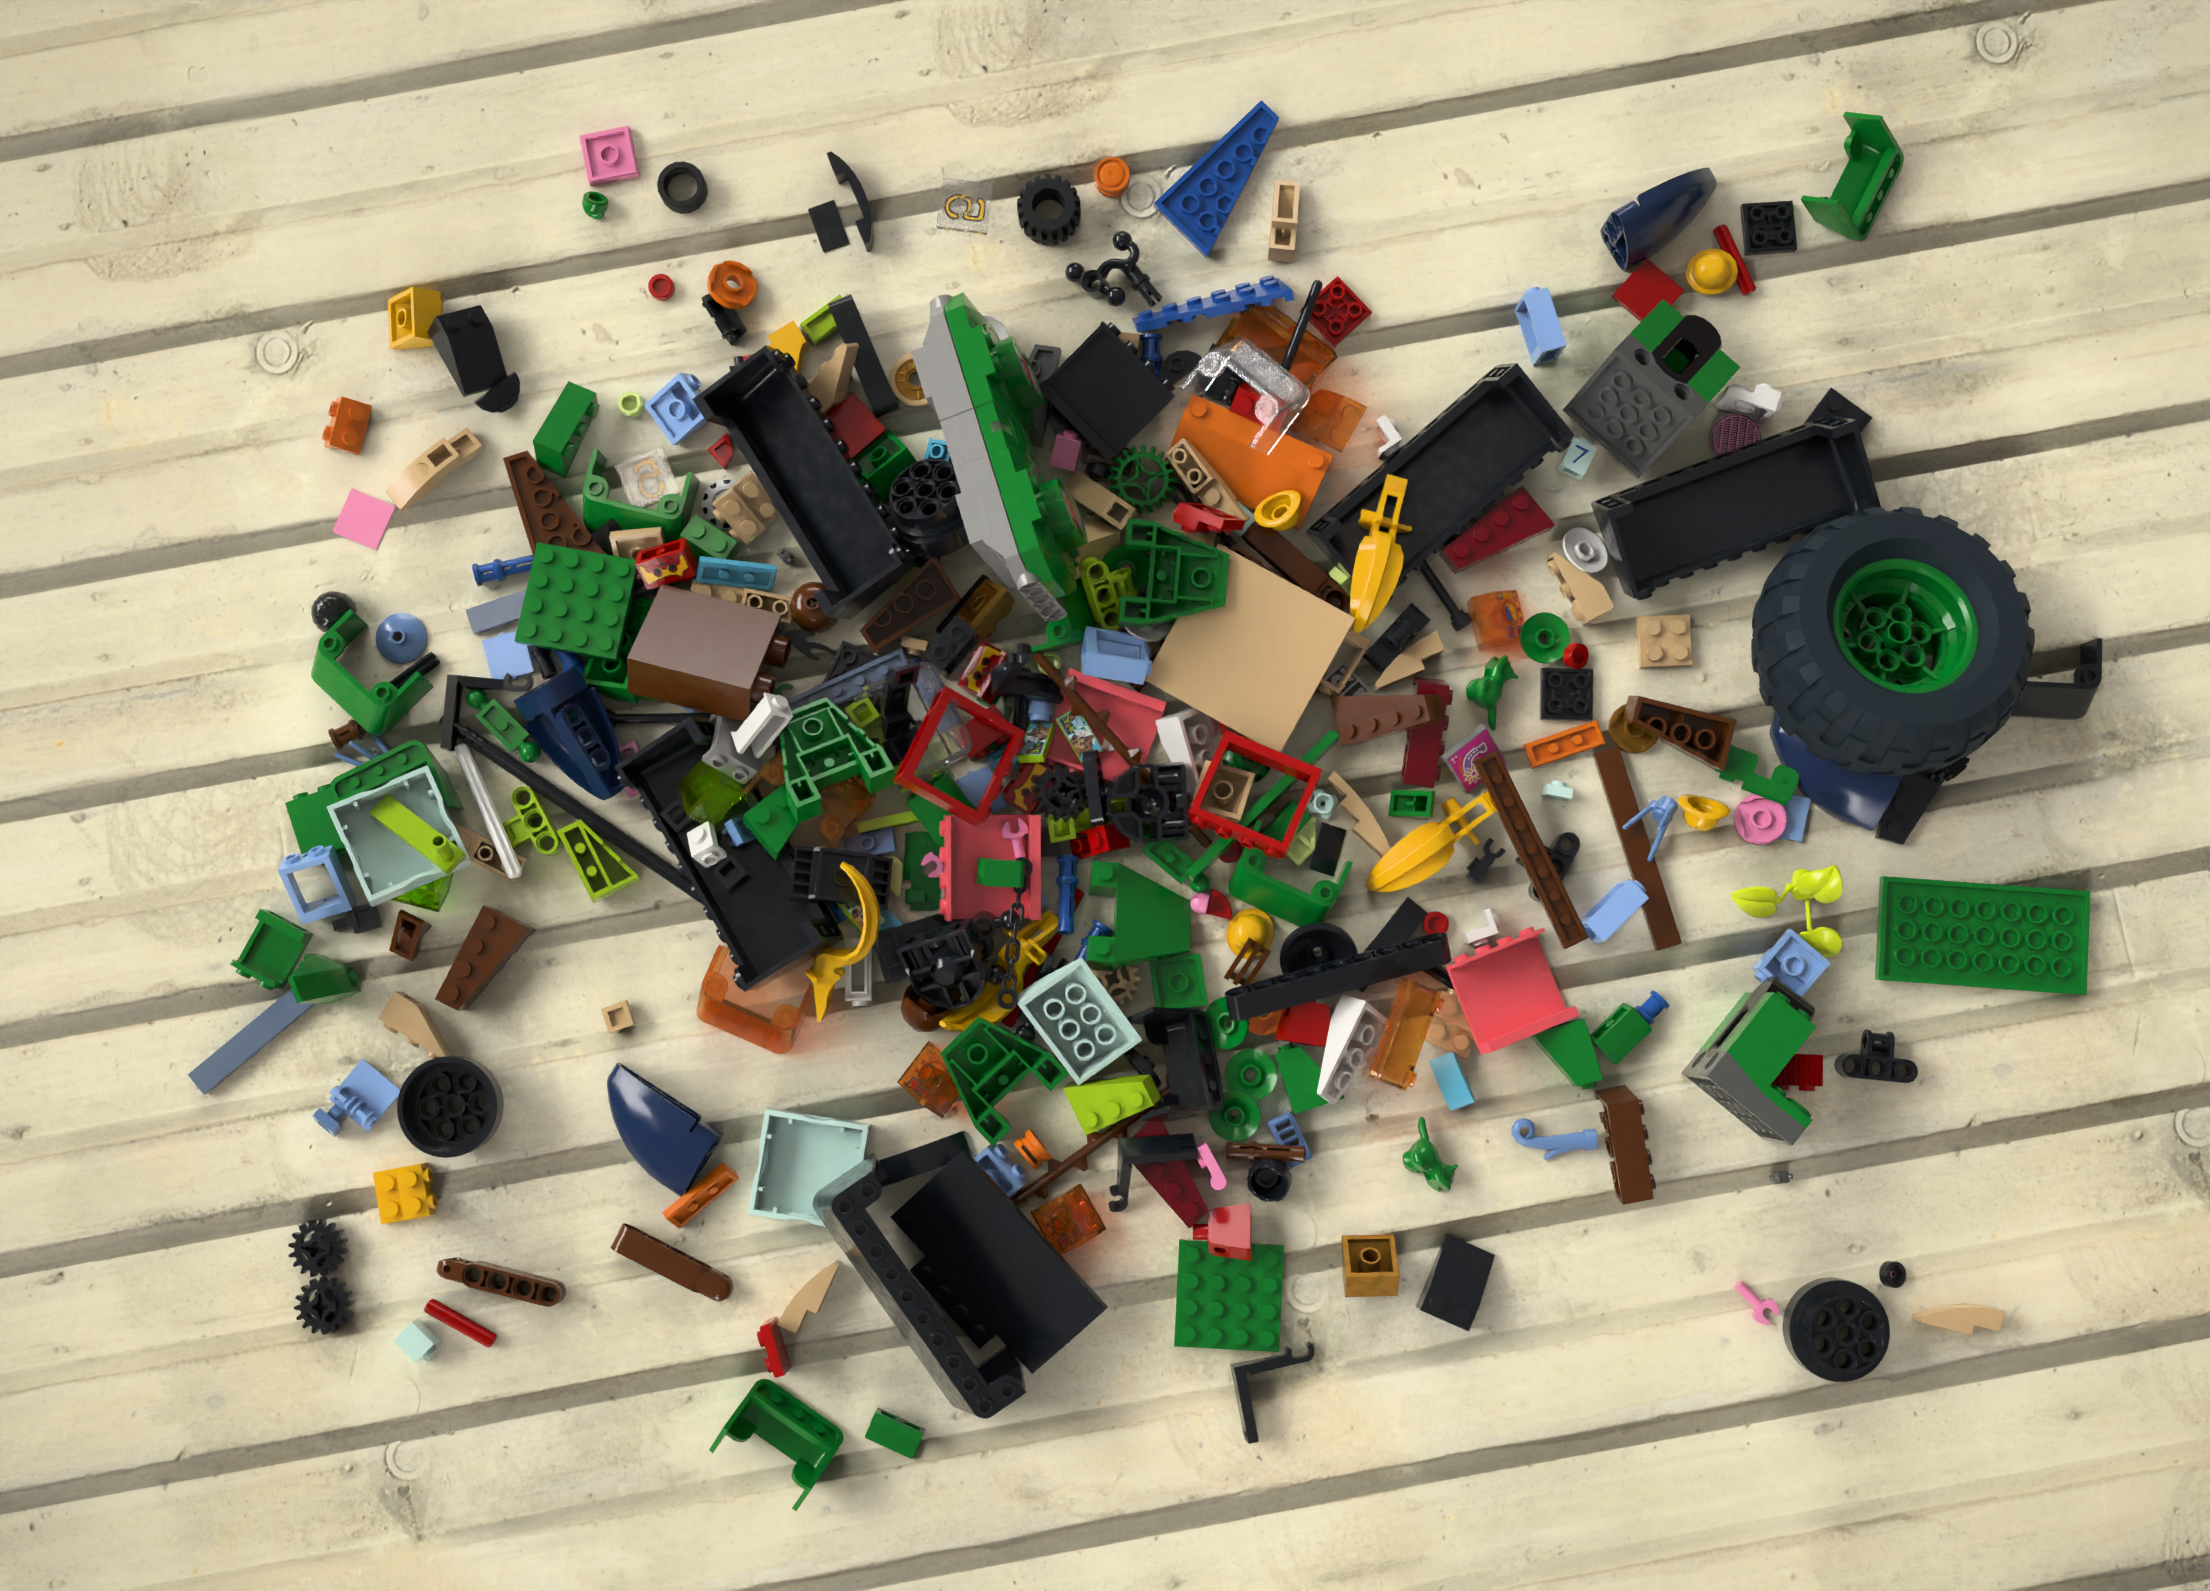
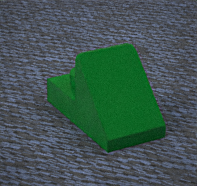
M978 858L977 884L992 887H1024L1025 861Z

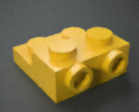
M427 1162L373 1173L381 1224L436 1214L437 1198L431 1189L433 1173L431 1168L428 1167Z

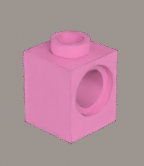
M1064 429L1063 432L1059 431L1056 435L1050 466L1075 471L1078 466L1084 437L1078 436L1079 433L1073 430Z

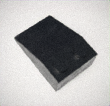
M481 305L435 317L427 333L463 397L488 391L507 377L493 326Z
M1446 1234L1416 1307L1427 1314L1469 1332L1480 1306L1495 1255Z

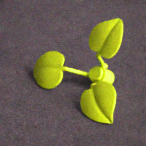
M1836 864L1820 870L1798 869L1794 871L1792 882L1786 884L1785 890L1778 898L1775 890L1761 886L1739 889L1731 893L1732 900L1742 911L1754 917H1767L1776 912V904H1780L1790 891L1795 899L1805 900L1808 931L1800 932L1798 935L1823 957L1837 955L1842 948V938L1834 929L1828 927L1813 929L1810 899L1813 897L1821 903L1834 902L1840 898L1843 882Z

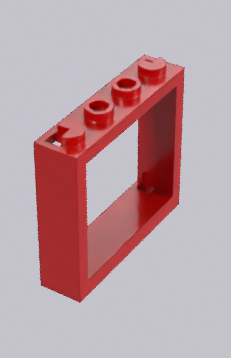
M945 686L937 691L893 781L973 826L986 822L992 812L990 808L991 803L1002 792L1003 786L1001 783L1004 777H1007L1013 769L1014 763H1012L1015 754H1019L1025 743L1022 739L1026 732ZM949 703L1010 737L1009 743L976 810L914 776L918 764Z
M1225 730L1190 807L1188 818L1192 823L1198 825V828L1205 829L1207 827L1216 831L1215 833L1224 839H1230L1231 837L1240 841L1239 843L1248 849L1257 848L1264 851V854L1270 858L1273 856L1285 860L1320 780L1322 769ZM1226 750L1308 783L1282 842L1201 809V805Z

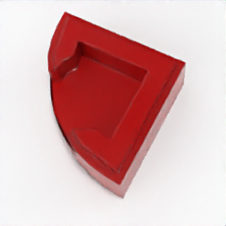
M726 433L707 449L724 470L728 468L734 455L733 443Z
M1212 888L1206 914L1231 920L1232 909L1228 899L1220 891Z

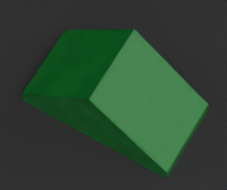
M1391 790L1389 816L1421 820L1433 818L1435 791Z

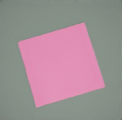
M352 488L332 532L376 550L396 506Z

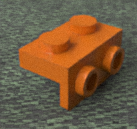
M343 396L337 398L336 402L332 401L328 415L332 416L330 425L325 426L322 440H325L324 447L359 455L372 406Z

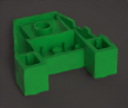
M1128 518L1124 550L1150 552L1146 598L1121 595L1117 626L1146 628L1225 606L1229 563L1228 553L1201 541L1193 540L1155 521Z
M825 697L791 710L793 717L780 732L787 804L797 823L822 814V798L818 790L859 774L870 794L894 785V767L884 749L878 743L872 742L861 728H857L849 721V717L828 698Z
M1092 861L1089 873L1088 895L1115 897L1113 937L1093 935L1088 937L1085 962L1091 970L1114 971L1121 967L1133 964L1135 966L1143 964L1145 961L1159 960L1190 951V900L1120 863Z
M979 1016L940 1052L974 1127L992 1146L1012 1129L1009 1121L994 1106L1021 1080L1032 1072L1051 1092L1069 1074L1062 1063L1048 1049Z

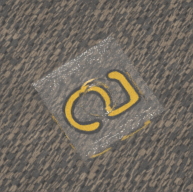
M943 177L936 224L937 229L987 235L993 184Z
M662 446L614 464L630 505L647 508L657 504L666 494H681Z

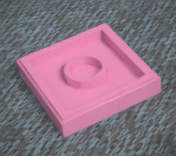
M629 126L580 136L590 186L640 176Z

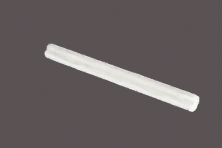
M466 743L454 747V753L506 873L510 879L520 877L522 875V868L471 751Z

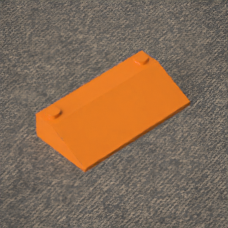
M1192 394L1169 448L1170 450L1181 439L1186 438L1231 489L1238 499L1236 502L1239 501L1251 510L1255 511L1256 507L1264 499L1278 492L1286 490L1298 492L1301 498L1299 506L1300 516L1298 522L1292 528L1299 531L1310 511L1333 457L1332 454L1279 431L1265 427ZM1171 463L1166 466L1167 470L1174 468ZM1177 471L1171 474L1178 478H1181Z

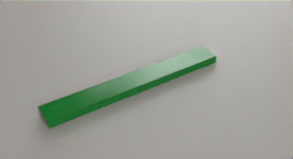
M1330 730L1300 760L1314 766L1338 742L1339 735L1334 730ZM1285 774L1242 816L1241 822L1236 823L1250 828L1299 779ZM1220 837L1187 870V878L1194 883L1237 840L1231 837L1230 839Z

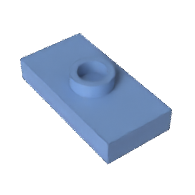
M893 827L843 838L846 851L869 853L881 857L898 853L895 829Z

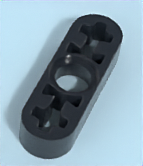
M1098 750L1084 751L1082 761L1091 823L1093 826L1107 825L1109 819L1106 816V792L1100 753Z

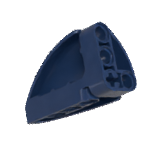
M1709 167L1684 173L1639 194L1637 201L1640 206L1635 201H1631L1611 212L1600 232L1605 245L1622 270H1626L1645 260L1646 257L1648 259L1674 240L1693 221L1706 205L1717 185L1716 178Z
M576 666L514 700L524 719L527 721L532 718L531 721L525 724V728L531 734V737L549 759L577 785L601 800L612 798L623 790L624 786L619 782L617 778L618 772L615 768L617 764L622 762L614 729L594 687L588 689L586 681Z
M1775 714L1770 727V738L1781 764L1795 769L1799 774L1797 788L1804 796L1810 798L1812 803L1830 816L1842 822H1849L1872 831L1890 804L1903 775L1879 776L1877 772L1872 771L1855 773L1842 769L1840 762L1831 758L1822 760L1806 750L1808 744L1802 741L1796 734L1790 737L1778 724L1780 716Z
M617 1063L607 1079L609 1104L617 1130L626 1148L637 1163L656 1181L681 1197L689 1191L720 1143L724 1133L705 1121L699 1122L702 1117L697 1112L626 1066Z

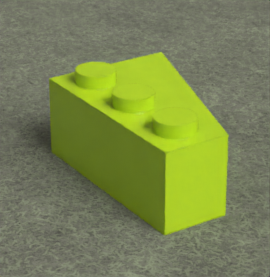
M581 819L557 830L593 904L641 881L639 876Z
M1150 1074L1114 1079H1094L1084 1081L1079 1086L1075 1081H1071L1063 1088L1085 1136L1154 1106L1161 1099Z

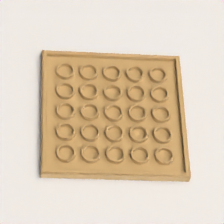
M1218 544L1217 549L1229 554L1225 606L1177 619L1152 663L1150 676H1145V681L1249 739L1281 752L1355 618Z

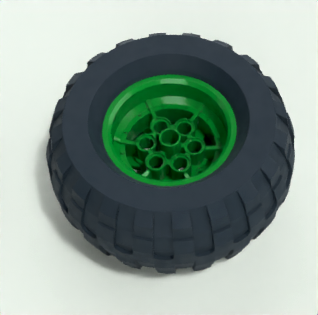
M1874 507L1818 526L1805 538L1790 547L1767 577L1753 611L1751 658L1753 671L1758 673L1759 691L1766 706H1773L1776 713L1780 716L1778 724L1790 737L1796 734L1802 741L1808 744L1806 748L1808 752L1822 760L1831 758L1840 762L1841 768L1850 772L1867 773L1872 771L1877 772L1879 776L1910 775L1920 771L1926 772L1942 769L1970 755L2006 724L2013 708L2021 700L2031 668L2030 662L2035 645V632L2028 624L2031 608L2026 593L2017 591L2013 580L2016 574L2006 560L1999 561L1988 550L1991 544L1977 533L1973 536L1958 528L1957 521L1943 515L1934 518L1923 516L1921 509L1900 507L1892 511H1885L1882 507ZM1869 603H1880L1878 608L1870 607L1866 609L1864 606ZM1912 615H1913L1919 622H1914V623H1913V622L1911 621ZM1867 620L1872 621L1875 626L1870 625ZM1844 631H1845V632L1848 634V636H1849V637H1847V638H1845V639H1844ZM1911 634H1913L1918 639V641L1915 640ZM1861 643L1866 644L1869 649H1865ZM1933 655L1932 665L1929 670L1923 663L1927 656ZM1906 658H1909L1913 664L1907 662ZM1880 662L1885 663L1888 668L1883 667Z

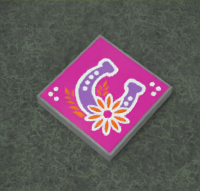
M1483 724L1479 725L1442 755L1445 763L1466 794H1469L1482 783L1472 761L1498 750L1504 764L1507 763L1488 729Z

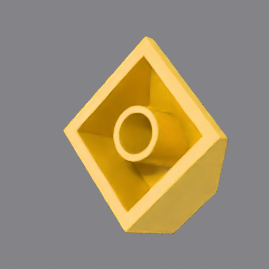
M411 287L388 299L390 349L427 348L434 346L427 332L435 317L442 315L443 303L441 301V292Z

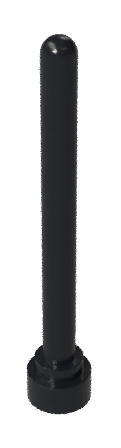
M1315 280L1312 283L1275 380H1272L1271 384L1268 383L1265 391L1283 400L1287 393V390H1285L1287 376L1322 289V282L1320 280Z
M1426 562L1419 570L1450 613L1452 621L1450 624L1458 632L1469 625L1473 619L1468 612L1465 613L1463 609L1459 610Z
M606 709L612 727H616V724L681 723L691 716L710 719L711 713L616 714L615 711Z

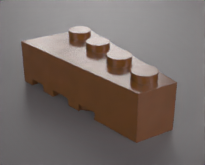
M1628 696L1623 721L1714 770L1724 771L1737 720L1641 696Z

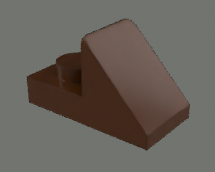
M401 909L398 912L389 951L413 961L418 956L422 937L431 929L432 925Z

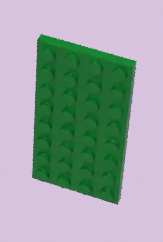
M1881 876L1879 883L1875 980L2087 995L2091 891Z

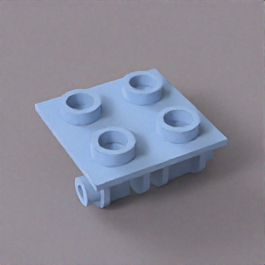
M362 1058L341 1085H336L330 1091L331 1097L329 1100L337 1104L350 1118L369 1132L399 1096L400 1089Z

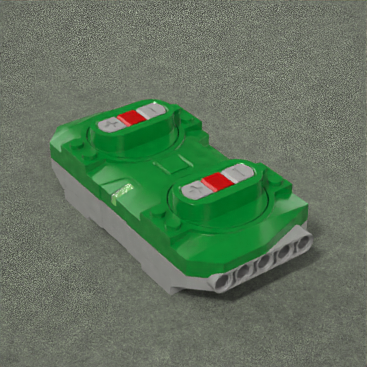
M964 293L953 297L947 294L937 296L930 302V323L923 347L911 351L925 399L938 415L961 490V493L955 495L969 543L1011 591L1018 588L1021 595L1044 621H1058L1067 616L1062 598L1077 592L1074 574L1075 567L1079 565L1076 557L1080 556L1078 547L1088 544V537L1081 515L1071 494L1059 478L1045 482L1029 434L1032 429H1035L1032 419H1035L1036 415L1033 408L1044 404L1038 380L1030 361L1016 339L1011 336L1000 341L992 325Z

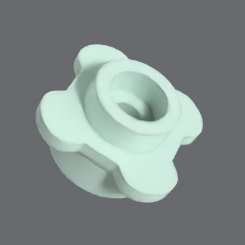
M1317 789L1314 791V799L1309 803L1308 810L1311 813H1319L1322 818L1328 819L1331 817V810L1337 804L1338 799L1335 795H1329L1324 793L1322 789ZM1322 801L1325 802V806H1321L1320 803Z

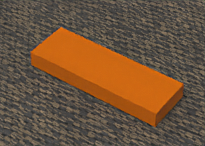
M1598 720L1526 743L1523 746L1531 769L1606 743Z
M722 1162L662 1213L669 1222L680 1229L739 1180L740 1177L732 1168Z

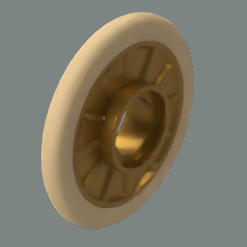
M912 353L898 359L893 365L889 375L890 387L895 398L902 404L909 407L927 406L929 403L925 399L922 386L910 384V377L918 373Z

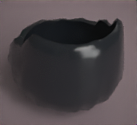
M328 591L318 596L314 601L311 616L317 628L326 633L349 609L357 614V608L352 598L346 594Z
M1273 1158L1258 1159L1248 1169V1190L1262 1201H1281L1287 1195L1292 1183V1175L1288 1166L1282 1161Z

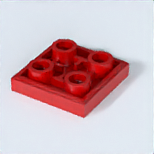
M1646 257L1612 295V298L1641 322L1663 299L1672 306L1685 290Z
M1337 276L1320 291L1309 322L1335 348L1363 323L1372 312Z
M854 392L826 415L836 427L834 432L837 437L842 438L848 445L849 451L847 453L852 460L887 432L886 428Z
M777 1317L765 1321L760 1326V1331L757 1332L759 1344L761 1347L765 1346L768 1357H765L766 1368L769 1373L773 1372L775 1378L784 1376L792 1367L780 1326L777 1325Z

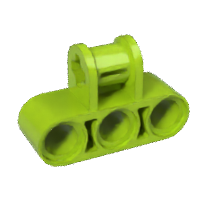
M1087 556L1079 563V573L1093 618L1096 623L1106 630L1114 631L1120 627L1117 626L1121 595L1135 597L1139 593L1138 589L1134 588L1131 578L1132 569L1122 568L1110 573L1104 562L1096 557ZM1097 564V571L1095 574L1090 575V568ZM1104 588V595L1097 599L1098 591ZM1108 612H1112L1111 619L1104 622L1105 615Z
M526 786L517 787L511 794V801L518 815L502 823L513 850L532 841L538 852L548 856L558 855L563 850L564 844L540 795L532 788ZM529 792L531 796L530 802L527 805H522L521 796ZM540 814L543 822L541 826L535 828L532 823L533 818ZM552 837L555 842L554 847L547 851L544 847V842L547 838Z

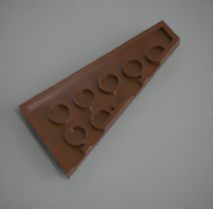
M528 450L503 458L533 557L537 542L605 554Z

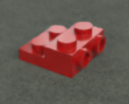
M1179 502V505L1173 512V522L1182 525L1181 530L1196 534V532L1207 534V531L1232 533L1233 530H1243L1246 521L1203 503Z

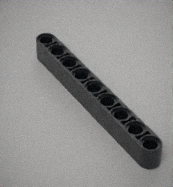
M1432 933L1229 989L1224 993L1229 1018L1233 1021H1241L1448 964L1452 960L1448 937L1445 933Z

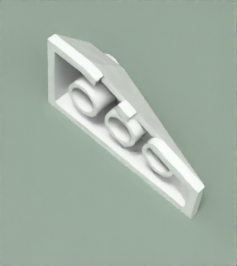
M1192 707L1171 713L1155 720L1162 746L1171 762H1183L1185 764L1186 786L1193 799L1205 760L1212 761L1216 752L1214 751L1213 737L1217 736V728L1213 718Z
M1342 994L1331 1016L1317 1094L1332 1105L1336 1104L1352 1084V1076L1358 1068L1363 1070L1367 1065L1366 1058L1370 1053L1378 1051L1392 1025V1022L1366 1001Z

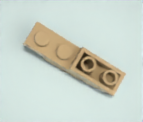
M465 428L448 441L444 437L415 459L385 492L402 512L444 483L442 478L482 452L484 448L468 428Z
M1186 438L1181 439L1165 453V456L1171 461L1170 463L1194 495H1198L1205 505L1246 520L1245 523L1249 520L1236 502L1238 499L1231 489Z
M693 578L691 592L781 614V623L790 624L791 622L790 597L748 588L741 589L731 586L696 583V579Z
M453 821L471 861L511 881H517L518 877L514 879L508 877L493 840ZM515 852L523 869L528 859Z

